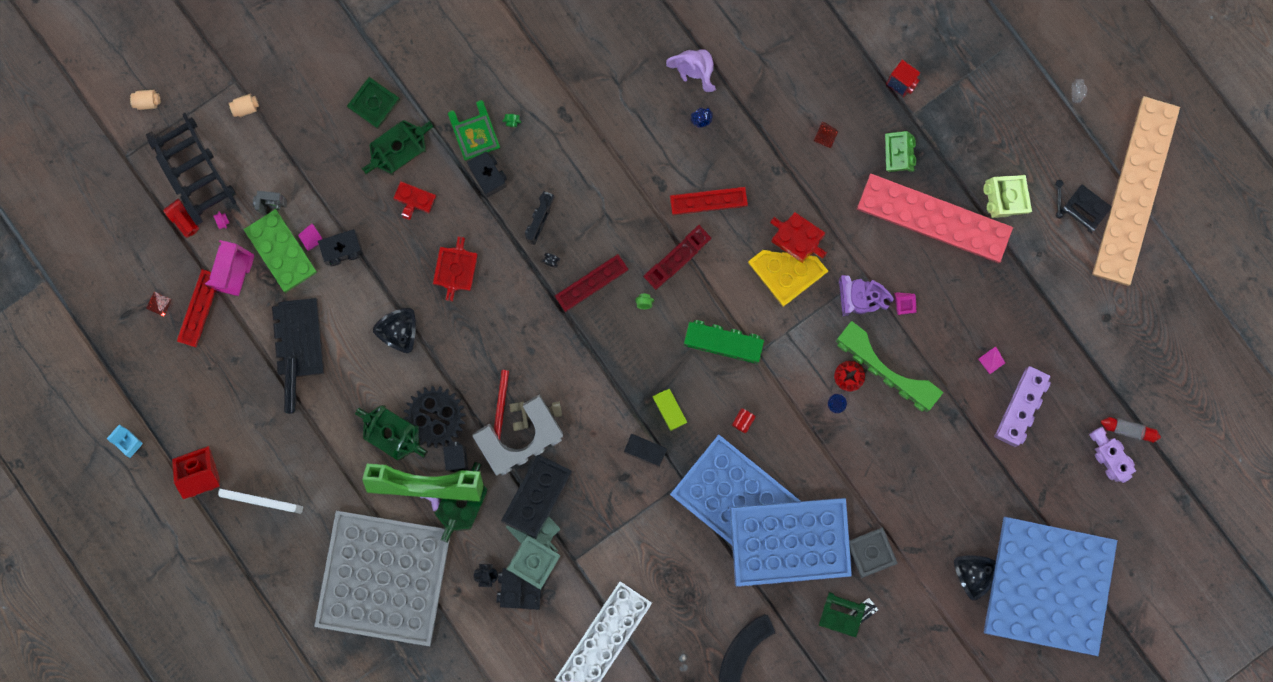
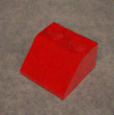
M209 446L172 459L174 484L183 500L220 487L219 474Z

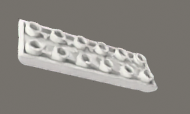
M619 582L555 678V681L601 682L652 603L622 582Z

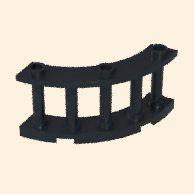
M183 113L182 115L186 123L161 137H156L152 131L146 134L151 149H155L156 159L177 195L181 193L182 196L180 198L184 202L183 206L195 224L198 225L203 222L201 214H203L204 210L229 197L234 205L236 204L234 196L237 194L231 185L227 186L213 163L212 158L214 156L210 149L205 148L196 131L198 125L194 118H189L186 113ZM190 130L191 137L168 150L163 149L164 143ZM194 143L198 145L201 151L200 155L177 168L175 166L172 168L169 162L171 156ZM206 160L212 173L189 186H183L179 180L180 174ZM217 179L224 191L199 205H194L189 197L191 193Z
M763 614L751 621L733 639L723 657L719 682H740L744 666L752 651L763 640L776 633L768 614Z

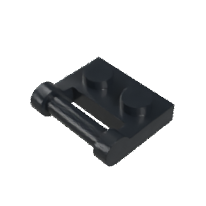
M1081 184L1061 211L1065 214L1068 213L1092 234L1111 210L1112 206ZM1075 204L1077 207H1079L1081 210L1087 213L1090 217H1092L1094 221L1091 222L1090 220H1088L1077 210H1075L1072 207V205Z

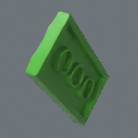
M276 209L244 229L285 293L317 273Z

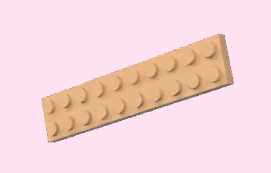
M1145 96L1141 99L1111 205L1112 208L1093 269V276L1126 286L1131 285L1180 107Z

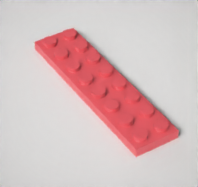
M871 173L857 207L859 211L996 263L1001 262L1013 229L1009 225Z

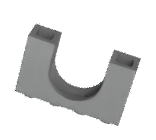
M540 394L523 404V408L535 427L534 439L526 447L511 449L505 446L499 440L490 423L473 433L474 440L496 476L500 473L501 475L507 474L515 464H518V466L528 461L527 457L532 454L535 456L545 451L544 447L549 444L554 446L562 441L563 432Z

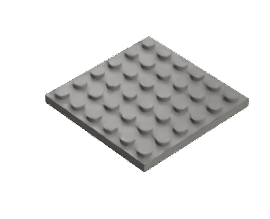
M336 511L314 627L431 646L449 541L445 543L440 540L444 529Z

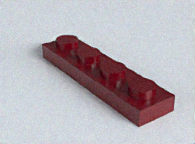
M617 254L556 294L555 298L566 313L628 272L629 269L619 254Z

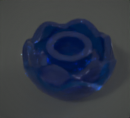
M699 108L696 112L691 113L690 121L693 125L700 128L708 126L713 119V112L709 108Z

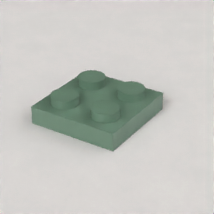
M526 535L506 569L541 589L561 555Z

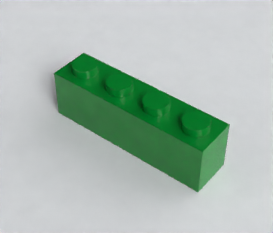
M699 320L689 322L684 341L685 347L754 364L759 363L764 340L760 339L761 336L756 334L742 335V331L735 329L726 331L723 330L724 327L714 324L712 327L706 326L705 322Z

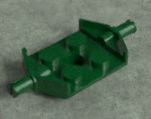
M402 120L369 144L371 160L368 165L361 169L366 175L378 168L393 176L396 170L423 151L424 153L426 152L424 135L434 126L430 121L421 127H417ZM395 142L402 143V148L398 151L392 149V145Z
M381 405L370 413L363 411L361 408L356 410L355 415L362 418V422H364L363 439L394 459L402 460L414 452L424 458L428 453L427 450L418 444L419 426L410 424L388 410L386 405ZM386 428H390L392 431L390 438L385 436Z
M474 462L471 471L479 472L482 464ZM483 486L480 501L466 500L467 505L464 508L456 506L457 499L442 498L437 511L434 513L445 527L440 539L441 541L448 543L454 531L471 530L488 491L485 486Z

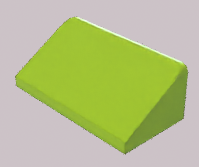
M670 389L653 396V400L670 432L687 423Z

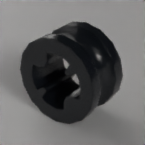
M544 253L545 259H542L541 262L557 268V262L560 261V258L550 253Z

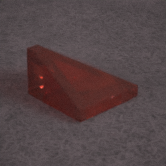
M822 121L814 141L831 148L838 130Z
M154 292L146 309L164 317L172 299Z

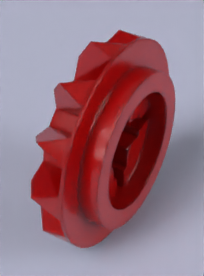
M845 361L836 368L834 379L839 388L851 392L863 385L865 372L862 366L855 361ZM844 369L849 373L856 371L853 376L855 382L851 379L843 381L847 376Z

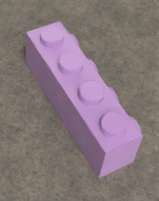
M1030 366L1025 368L997 429L995 438L1014 447L1024 443L1027 437L1025 431L1027 427H1031L1035 419L1033 416L1034 411L1040 408L1043 401L1041 396L1043 392H1047L1051 384L1049 382L1050 375Z

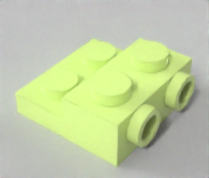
M1026 175L993 177L985 181L984 193L988 195L989 199L987 211L991 213L992 218L1029 214L1032 212Z

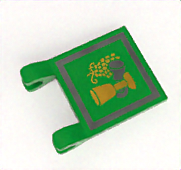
M483 100L476 102L480 115L459 122L454 110L448 112L465 161L485 151L488 153L500 148Z

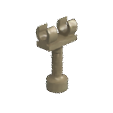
M560 401L553 402L552 406L548 407L549 411L555 418L562 417ZM525 402L509 404L510 412L522 410L523 422L513 423L514 431L529 429V416L523 408Z

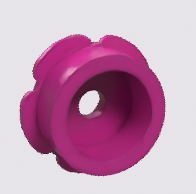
M218 211V214L213 215L219 229L224 227L227 229L226 225L229 224L226 214H221Z

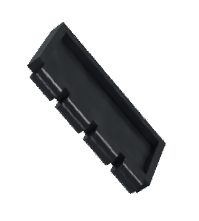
M310 298L278 302L279 306L272 307L273 321L280 320V323L273 324L274 339H282V342H275L276 358H283V361H277L278 375H285L286 357H296V377L324 374L318 299Z

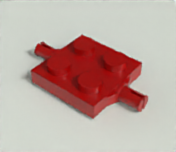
M796 212L784 223L773 217L770 224L779 230L772 238V243L801 263L813 253L822 259L826 256L827 252L818 247L820 241L825 237L824 231Z
M457 237L456 248L440 247L433 285L442 286L447 289L445 299L447 301H453L454 293L457 290L471 292L478 253L468 252L463 249L466 239L464 237L462 239Z

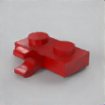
M400 182L393 199L406 205L402 216L410 220L415 209L429 214L436 195Z

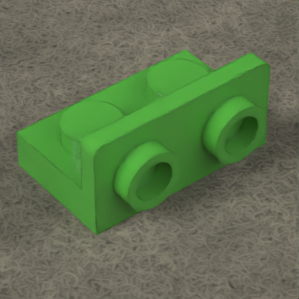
M908 131L885 134L886 171L908 170L909 172H914V166H916V157L913 153V148L916 146L915 137Z

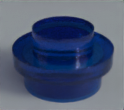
M834 394L828 400V408L833 413H841L847 407L845 397L840 394Z

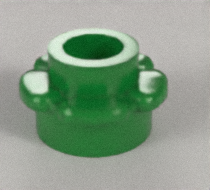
M505 114L503 122L506 123L507 127H517V124L521 123L520 115Z

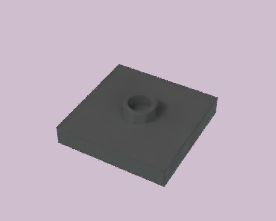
M883 527L849 541L850 552L861 578L898 564Z

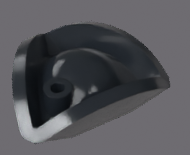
M411 308L395 310L382 317L374 325L373 333L382 342L403 353L412 352L416 331L414 310Z
M974 555L955 558L954 566L956 573L969 599L976 601L990 590L993 582L995 560Z

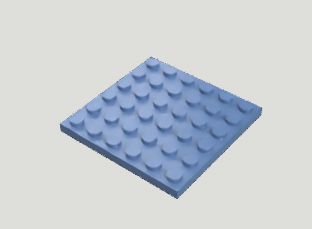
M1004 517L984 633L1098 656L1117 540Z

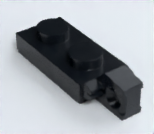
M543 191L539 198L541 204L539 208L534 210L533 222L527 226L525 231V238L528 243L534 245L538 240L555 198L551 193Z

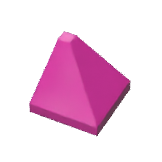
M313 224L309 225L298 235L307 251L318 246V240L322 239Z
M894 293L897 315L916 313L915 294Z
M996 347L978 359L989 374L1005 364Z

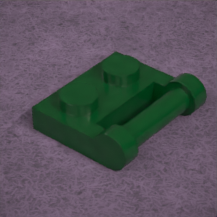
M828 592L818 626L856 638L866 604L834 596V593ZM831 604H837L857 611L856 617L830 609Z

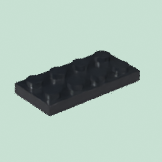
M537 455L501 519V523L537 539L567 484L572 470L541 455Z

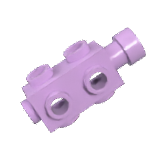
M1100 427L1089 434L1092 440L1096 441L1099 446L1095 448L1097 452L1095 457L1100 464H1105L1107 468L1105 472L1110 480H1115V482L1122 481L1124 483L1132 478V473L1136 472L1135 464L1124 453L1122 443L1115 438L1109 440L1105 435L1107 433L1104 428ZM1111 448L1115 452L1114 455H1111L1109 452ZM1122 464H1123V466H1124V468H1125V471H1124V472L1121 471V469H1120V466H1121Z

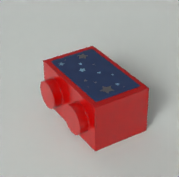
M901 60L891 73L886 85L903 97L907 93L911 95L920 81L918 79L920 72L904 60Z

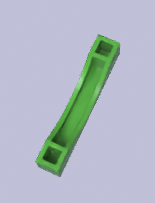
M853 321L850 322L836 340L837 346L842 351H849L853 354L852 358L856 362L867 365L869 372L875 376H881L884 379L883 382L890 388L894 386L899 390L898 394L906 400L910 399L913 401L914 407L919 411L928 412L943 394V391L928 380L908 379L888 369L873 352L867 332Z
M367 464L362 479L367 493L480 501L484 486L481 473L476 471L461 470L447 476L426 477L404 473L381 464Z

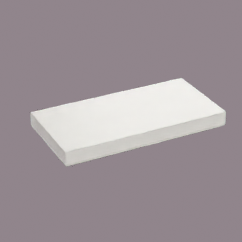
M220 489L218 494L219 497L299 514L303 510V506Z

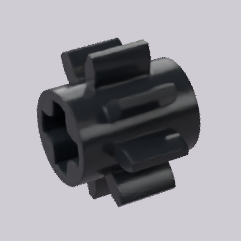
M479 564V568L474 571V580L479 583V587H492V583L497 581L498 573L493 568V564Z

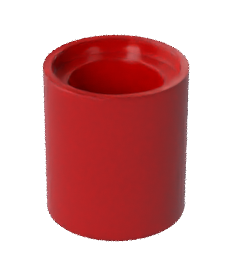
M741 408L732 426L746 434L756 416Z

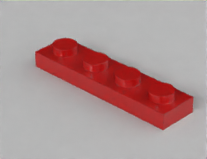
M745 187L670 196L672 216L748 206Z
M201 270L177 338V342L195 348L198 345L216 293L215 289L205 284L210 280V271Z

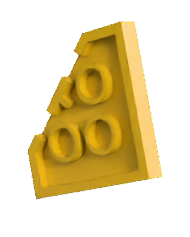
M762 250L748 261V264L782 307L828 273V270L817 256H808L801 263L788 253Z

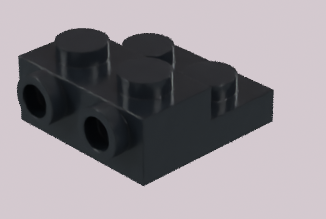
M503 568V572L498 574V583L502 585L501 592L497 591L496 602L500 603V607L540 610L541 589Z

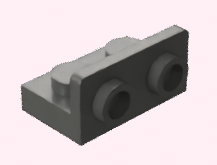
M257 191V195L253 197V207H255L259 214L265 216L267 215L268 206L271 209L280 210L281 207H287V199L281 193Z

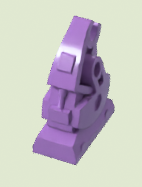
M842 275L839 278L843 316H848L851 312L857 314L874 312L879 308L887 310L889 306L884 304V299H888L890 302L894 300L888 290L876 281L865 282L862 279L851 281L850 276Z

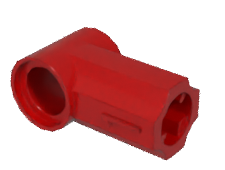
M178 198L164 208L163 211L176 224L183 235L188 238L196 234L200 228L192 220L183 206L184 204Z

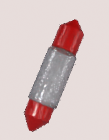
M1112 417L1101 421L1106 430L1112 431L1115 434L1152 443L1161 439L1158 430L1145 427V425Z

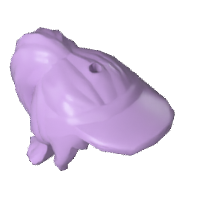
M703 49L698 51L687 50L666 60V66L677 68L683 81H687L686 75L692 78H701L705 92L716 90L715 86L710 82L714 64L708 51Z

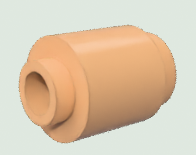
M155 90L135 91L130 96L132 108H137V110L156 109L157 105L160 104V95Z
M247 94L233 99L229 106L234 117H243L257 112L256 107H259L255 96L252 97L251 94Z

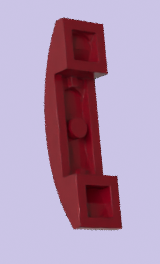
M698 225L643 277L657 290L700 252L712 238Z

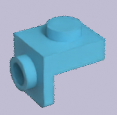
M118 425L107 438L109 442L116 445L129 458L143 444L131 431L122 425Z

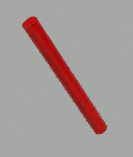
M507 370L501 371L494 431L499 440L501 437L509 371Z

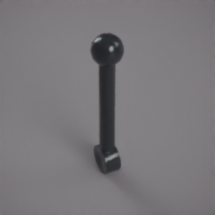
M1057 180L1055 183L1057 187L1056 217L1058 219L1063 217L1061 212V187L1064 183L1062 180Z

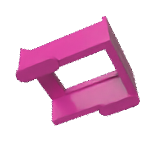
M219 240L221 246L219 245L210 280L205 284L219 292L239 296L245 274L250 272L254 253L249 252L238 244Z

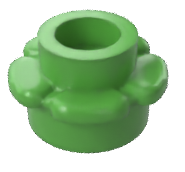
M640 294L635 299L639 309L652 308L654 299L650 298L649 294Z

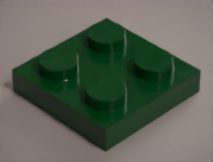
M368 77L348 103L347 108L378 129L400 101V98L371 77Z

